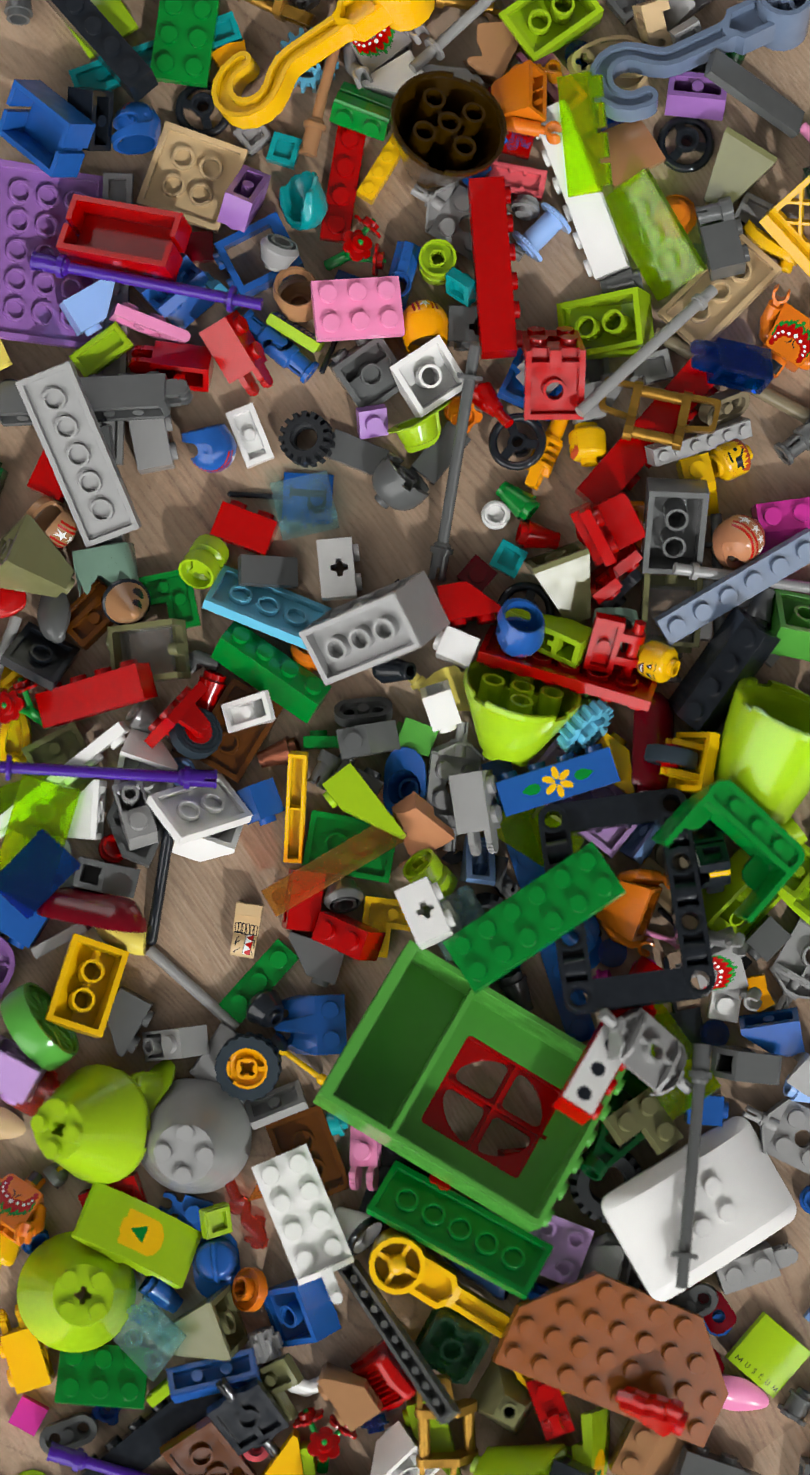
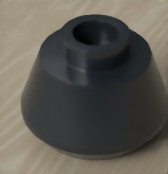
M265 989L258 992L251 998L246 1007L247 1019L264 1028L277 1026L284 1017V1006L276 990Z

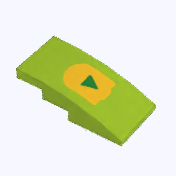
M94 1182L71 1237L115 1263H125L145 1276H155L171 1287L179 1289L183 1288L202 1233L139 1199L102 1183Z
M596 1407L581 1414L583 1441L572 1445V1458L596 1469L595 1475H606L610 1445V1413L604 1407Z

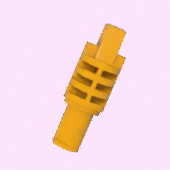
M550 420L545 432L546 448L544 454L536 464L526 469L529 471L524 482L527 487L538 490L544 477H550L563 447L561 439L569 420Z

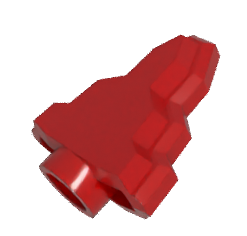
M630 1386L618 1390L614 1398L619 1404L621 1411L640 1420L644 1426L654 1430L656 1434L662 1437H666L670 1433L680 1436L686 1426L689 1412L684 1410V1402L678 1399H670L659 1394H649Z

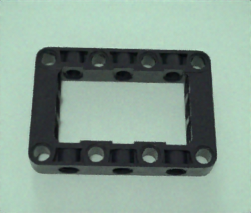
M667 788L546 805L541 809L538 818V830L545 873L574 854L571 839L573 833L596 830V833L602 832V829L622 826L628 829L632 825L654 822L655 825H658V828H661L674 813L666 810L663 802L672 799L680 806L687 800L684 793L676 788ZM555 815L560 818L561 824L558 827L551 828L545 824V819L548 816ZM684 828L668 847L663 845L662 849L667 886L669 885L671 890V912L676 944H679L681 967L592 979L583 922L570 931L576 933L579 938L575 945L565 944L562 937L555 941L563 1001L569 1012L576 1015L597 1013L603 1008L611 1011L701 999L711 993L715 986L716 977L692 830ZM676 857H682L688 862V868L678 870L673 866L672 860ZM687 915L693 916L697 920L698 926L694 929H687L682 924V918ZM697 974L704 976L707 980V987L704 989L695 988L692 985L691 977ZM575 991H582L587 995L588 1001L584 1005H576L571 1001V994Z

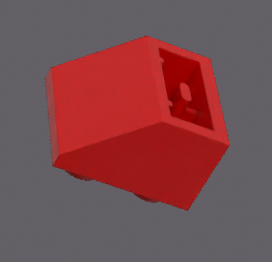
M467 581L439 585L436 589L439 602L450 622L448 626L461 629L465 628L467 622L477 621L478 625L495 623L501 605Z

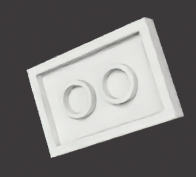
M221 773L217 774L216 789L208 787H189V789H183L184 786H176L150 794L146 802L177 845L250 823L253 816Z

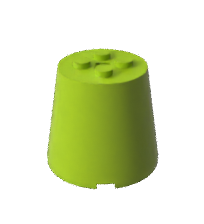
M755 677L744 678L738 682L720 738L719 753L714 770V781L724 779L733 782L778 824H784L790 819L810 791V695L777 681L769 680L766 685L758 683L759 680Z

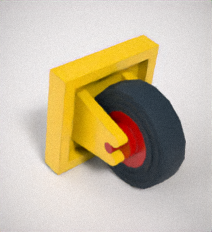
M676 732L675 738L665 739V745L648 744L644 759L651 764L661 766L660 774L669 776L667 788H676L683 793H698L714 782V770L719 753L721 734L714 732Z

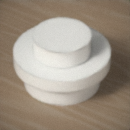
M492 500L484 505L481 519L484 525L490 529H502L510 520V510L502 501Z

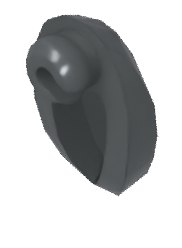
M61 593L57 598L41 595L37 612L40 631L47 640L53 643H61L66 638L65 632L70 623L71 608L69 599L64 593Z

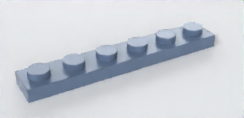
M806 528L655 617L654 620L666 642L671 646L809 564L810 529Z

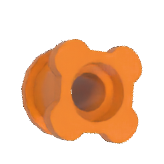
M461 395L452 397L450 399L451 402L444 408L445 418L453 425L457 423ZM473 403L471 405L467 434L470 432L471 427L479 423L483 418L482 413L474 409Z

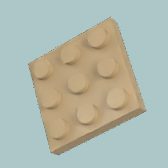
M165 121L136 204L183 213L189 224L219 234L223 223L217 220L225 191L243 165H245L249 152L247 149Z

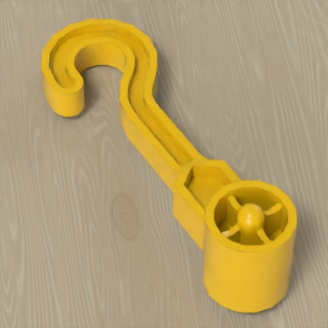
M338 0L336 9L331 16L288 44L274 57L261 88L255 94L249 97H242L245 87L258 77L260 73L259 65L247 51H240L229 58L220 67L213 79L211 90L213 103L232 126L241 129H252L265 125L283 111L296 81L308 69L345 44L352 41L366 42L388 26L400 32L411 31L421 26L432 14L435 0Z
M392 1227L382 1231L374 1239L370 1250L369 1273L374 1284L382 1291L392 1295L410 1293L434 1309L447 1306L501 1338L511 1315L462 1285L457 1279L456 1270L427 1253L423 1244ZM515 1372L517 1379L527 1388L525 1381L532 1378Z

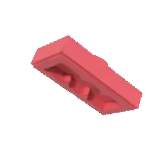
M497 160L491 165L492 170L488 172L487 177L504 176L505 186H510L511 196L517 197L520 194H527L535 197L538 201H542L548 170Z

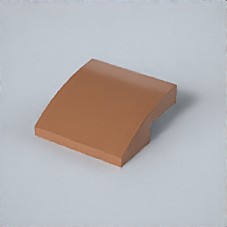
M642 120L633 123L619 122L585 140V144L596 164L602 168L613 189L662 164L666 160Z

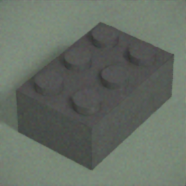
M647 477L643 521L645 537L642 539L641 548L644 559L640 563L642 573L677 575L672 572L675 562L684 564L698 562L702 566L710 495L707 480Z

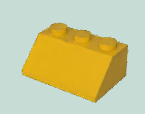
M73 933L45 1020L92 1038H102L130 952Z

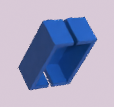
M14 79L6 104L9 106L31 107V109H4L0 120V136L51 178L77 177L85 157L82 149L88 148L96 124L41 80Z

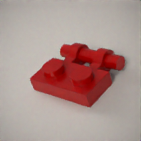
M596 612L583 660V669L612 675L614 665L622 666V675L631 676L633 669L637 667L639 661L638 652L640 645L644 644L646 633L644 632L646 622L639 619L635 620L633 628L629 630L625 629L626 618ZM621 642L628 643L625 652L618 651Z

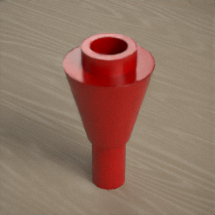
M490 382L476 384L472 399L474 406L495 417L504 428L511 427L514 420L503 409V405Z

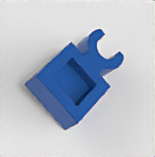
M165 1191L163 1197L170 1199L172 1206L170 1208L160 1206L159 1210L169 1215L173 1213L178 1214L177 1219L201 1231L199 1209L211 1206L214 1202L191 1194H185L182 1201L178 1199L175 1193Z

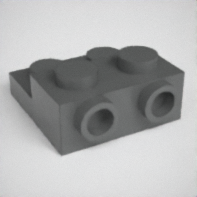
M383 338L355 340L357 345L349 351L343 348L331 356L333 362L328 366L357 408L382 404L399 392L389 368L398 360Z

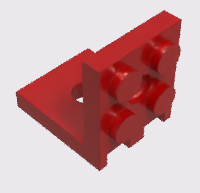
M532 326L528 327L527 330H521L522 351L525 358L524 420H584V417H580L575 411V408L584 401L586 349L579 330H574L571 326L557 327V330H545L544 327ZM559 383L563 388L559 395L550 396L546 393L548 385Z

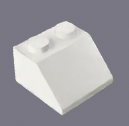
M437 335L389 367L400 394L416 418L425 416L462 391L464 379L458 378L457 373L463 372L440 335Z

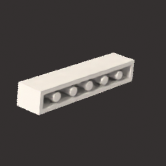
M563 99L547 107L546 121L541 123V125L545 126L550 121L559 122L562 132H552V134H558L561 142L556 145L550 144L546 139V135L539 134V137H536V139L542 138L545 149L541 151L547 167H553L556 177L552 178L553 185L557 194L562 193L566 202L562 206L567 221H573L577 232L573 233V237L578 249L583 248L587 259L583 260L586 272L589 277L594 275V278L600 281L630 268L631 265L571 107Z

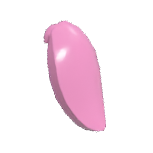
M722 1374L729 1393L722 1407L723 1409L730 1411H752L768 1406L769 1398L757 1385L735 1375Z

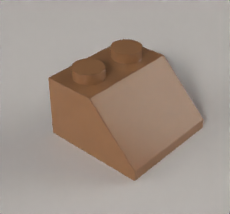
M629 1418L608 1459L610 1472L616 1475H669L685 1440L670 1434L662 1437L642 1423Z

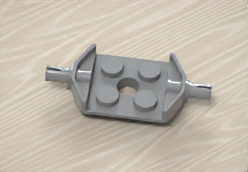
M459 181L443 186L435 192H429L416 183L410 194L425 202L424 206L427 207L425 232L436 239L446 240L454 247L456 252L473 262L471 232H464L459 227L461 220L470 218L468 189L461 186ZM515 246L516 260L520 262L525 251Z
M468 722L457 724L455 739L436 746L430 751L425 801L434 807V815L454 830L455 839L443 845V851L455 852L457 834L451 793L449 794L446 790V783L449 780L448 776L480 771L481 760L488 761L482 755V752L468 743Z
M801 917L790 934L792 937L783 946L773 966L769 967V970L783 990L782 996L774 1007L775 1010L788 1009L793 1000L796 1001L797 998L810 999V964L806 961L805 957L806 952L810 949V925Z
M641 1007L630 1008L618 1018L609 1012L607 1008L600 1010V1015H597V1018L609 1027V1060L618 1059L654 1090L650 1092V1096L663 1095L673 1090L675 1086L685 1095L692 1092L693 1084L683 1077L685 1074L683 1070L688 1056L684 1045ZM652 1044L654 1045V1052L656 1054L654 1058L651 1055L650 1050Z
M787 1097L776 1103L767 1112H761L747 1105L745 1109L755 1114V1116L746 1111L743 1112L742 1116L756 1122L760 1126L759 1139L762 1152L765 1154L767 1152L768 1155L810 1175V1140L804 1146L797 1145L794 1140L795 1134L800 1130H807L810 1134V1109L795 1101H791Z

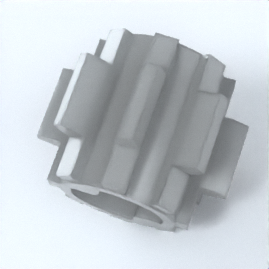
M272 1325L256 1329L248 1334L249 1341L246 1342L245 1346L246 1349L254 1348L258 1364L272 1361L281 1356L280 1348L283 1347L284 1343L280 1332H275Z

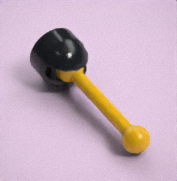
M276 1031L270 1040L274 1046H277L279 1056L285 1055L315 1077L319 1085H322L327 1075L324 1073L319 1074L289 1052L287 1039Z

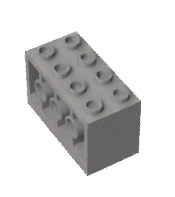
M423 570L329 610L301 630L299 635L326 686L421 648L446 628L450 622Z

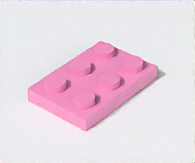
M399 276L311 281L310 290L316 342L403 337L405 335Z

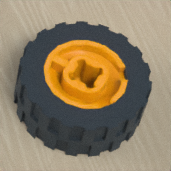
M246 1032V1034L239 1033L227 1040L220 1049L214 1066V1071L217 1074L216 1080L220 1083L221 1089L229 1093L230 1097H236L240 1101H255L259 1097L263 1098L275 1087L282 1070V1058L279 1056L277 1046H274L269 1038L263 1037L262 1034H253L252 1032Z

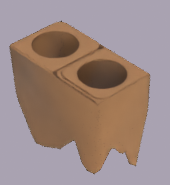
M485 12L489 22L480 23L477 26V43L482 56L468 57L463 63L470 69L469 71L472 75L477 74L484 82L492 85L494 81L508 72L520 48V44L500 18Z

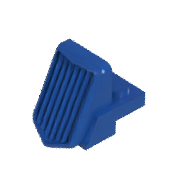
M180 253L183 260L176 282L206 288L204 284L209 281V278L200 268L193 264L185 253ZM134 286L154 310L166 318L172 325L182 329L188 327L214 304V301Z

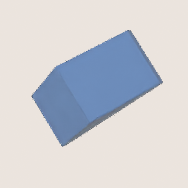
M465 835L459 881L495 886V853L491 854L488 852L485 838L480 837L482 853L480 856H473L469 849L467 835Z

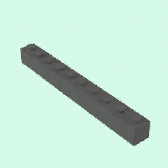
M354 1259L355 1262L337 1271L440 1424H448L461 1411L359 1260Z

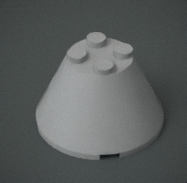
M188 1077L173 1080L169 1089L150 1115L151 1126L150 1130H147L144 1145L147 1149L141 1163L149 1175L158 1183L179 1193L205 1194L226 1186L241 1172L250 1155L252 1126L249 1122L246 1108L238 1098L230 1097L229 1093L223 1091L221 1085L207 1079H188Z

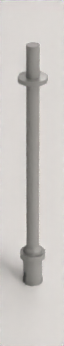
M478 0L436 40L427 37L424 40L426 49L409 64V68L414 73H417L434 57L441 61L445 57L443 48L496 0Z

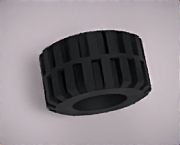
M611 1143V1146L615 1149L619 1148L618 1145ZM592 1146L587 1147L588 1150L580 1154V1157L583 1158L581 1165L589 1155ZM629 1152L611 1166L617 1168L622 1173L624 1182L642 1172L640 1165ZM580 1165L575 1174L571 1173L568 1178L571 1195L579 1209L584 1214L586 1213L589 1218L593 1220L600 1219L601 1222L608 1223L601 1209L603 1198H598L591 1192L589 1187L590 1178L582 1172Z

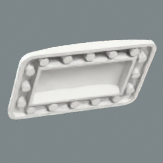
M742 1116L728 1118L723 1121V1126H715L701 1135L691 1253L698 1255V1260L690 1259L688 1288L789 1224L796 1215L797 1207L795 1201L767 1152L766 1154L762 1152L761 1141L752 1125ZM688 1144L611 1190L601 1201L603 1215L646 1292L657 1301L669 1300L686 1290L676 1288L678 1257H671V1252H679Z

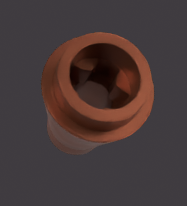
M286 736L264 750L258 751L257 758L262 768L288 765L289 752L291 750H302L296 737L289 738Z

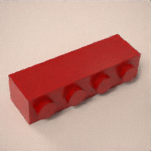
M137 659L126 660L119 663L120 668L112 670L111 666L94 670L95 676L87 678L86 674L69 678L70 684L62 685V682H58L52 691L45 688L44 692L35 694L43 728L59 727L158 697L150 663H138Z

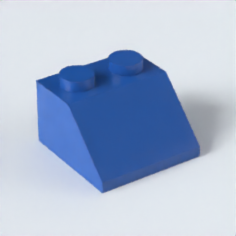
M322 1277L300 1286L297 1279L293 1278L268 1288V1295L263 1304L274 1331L280 1332L284 1343L283 1347L316 1343L342 1328L337 1311L334 1308Z

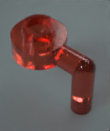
M46 1071L30 1102L26 1101L22 1105L20 1103L12 1105L5 1101L3 1102L33 1117L37 1114L44 1100L51 1096L61 1085V1081L57 1080L59 1074L55 1071Z

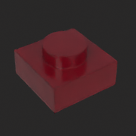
M475 554L457 575V578L461 582L467 581L483 592L498 573Z

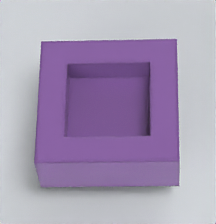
M385 404L356 408L357 433L360 440L389 435L387 432L388 417Z

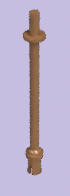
M340 49L325 59L312 115L307 120H304L303 123L305 131L298 152L301 155L317 158L321 135L325 133L327 127L324 125L323 115Z

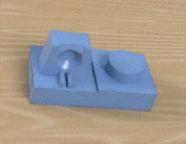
M654 822L638 824L619 851L628 858L642 864L644 859L651 854L656 844L651 838L660 828Z

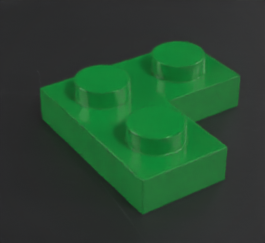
M178 570L139 577V582L145 585L150 593V606L166 603L169 619L185 620L186 629L201 626L195 590L182 580Z

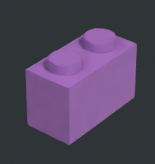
M687 71L680 75L669 77L665 115L723 121L727 92L706 78L704 73Z
M243 165L225 191L217 221L227 225L230 229L245 232L264 203L271 175Z

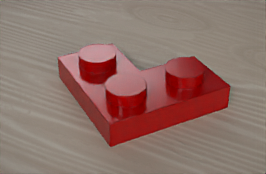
M636 543L621 549L618 552L617 562L607 567L603 563L590 573V590L599 605L605 600H612L619 594L620 589L623 587L620 576L625 572L630 573L640 565L641 560L644 559Z

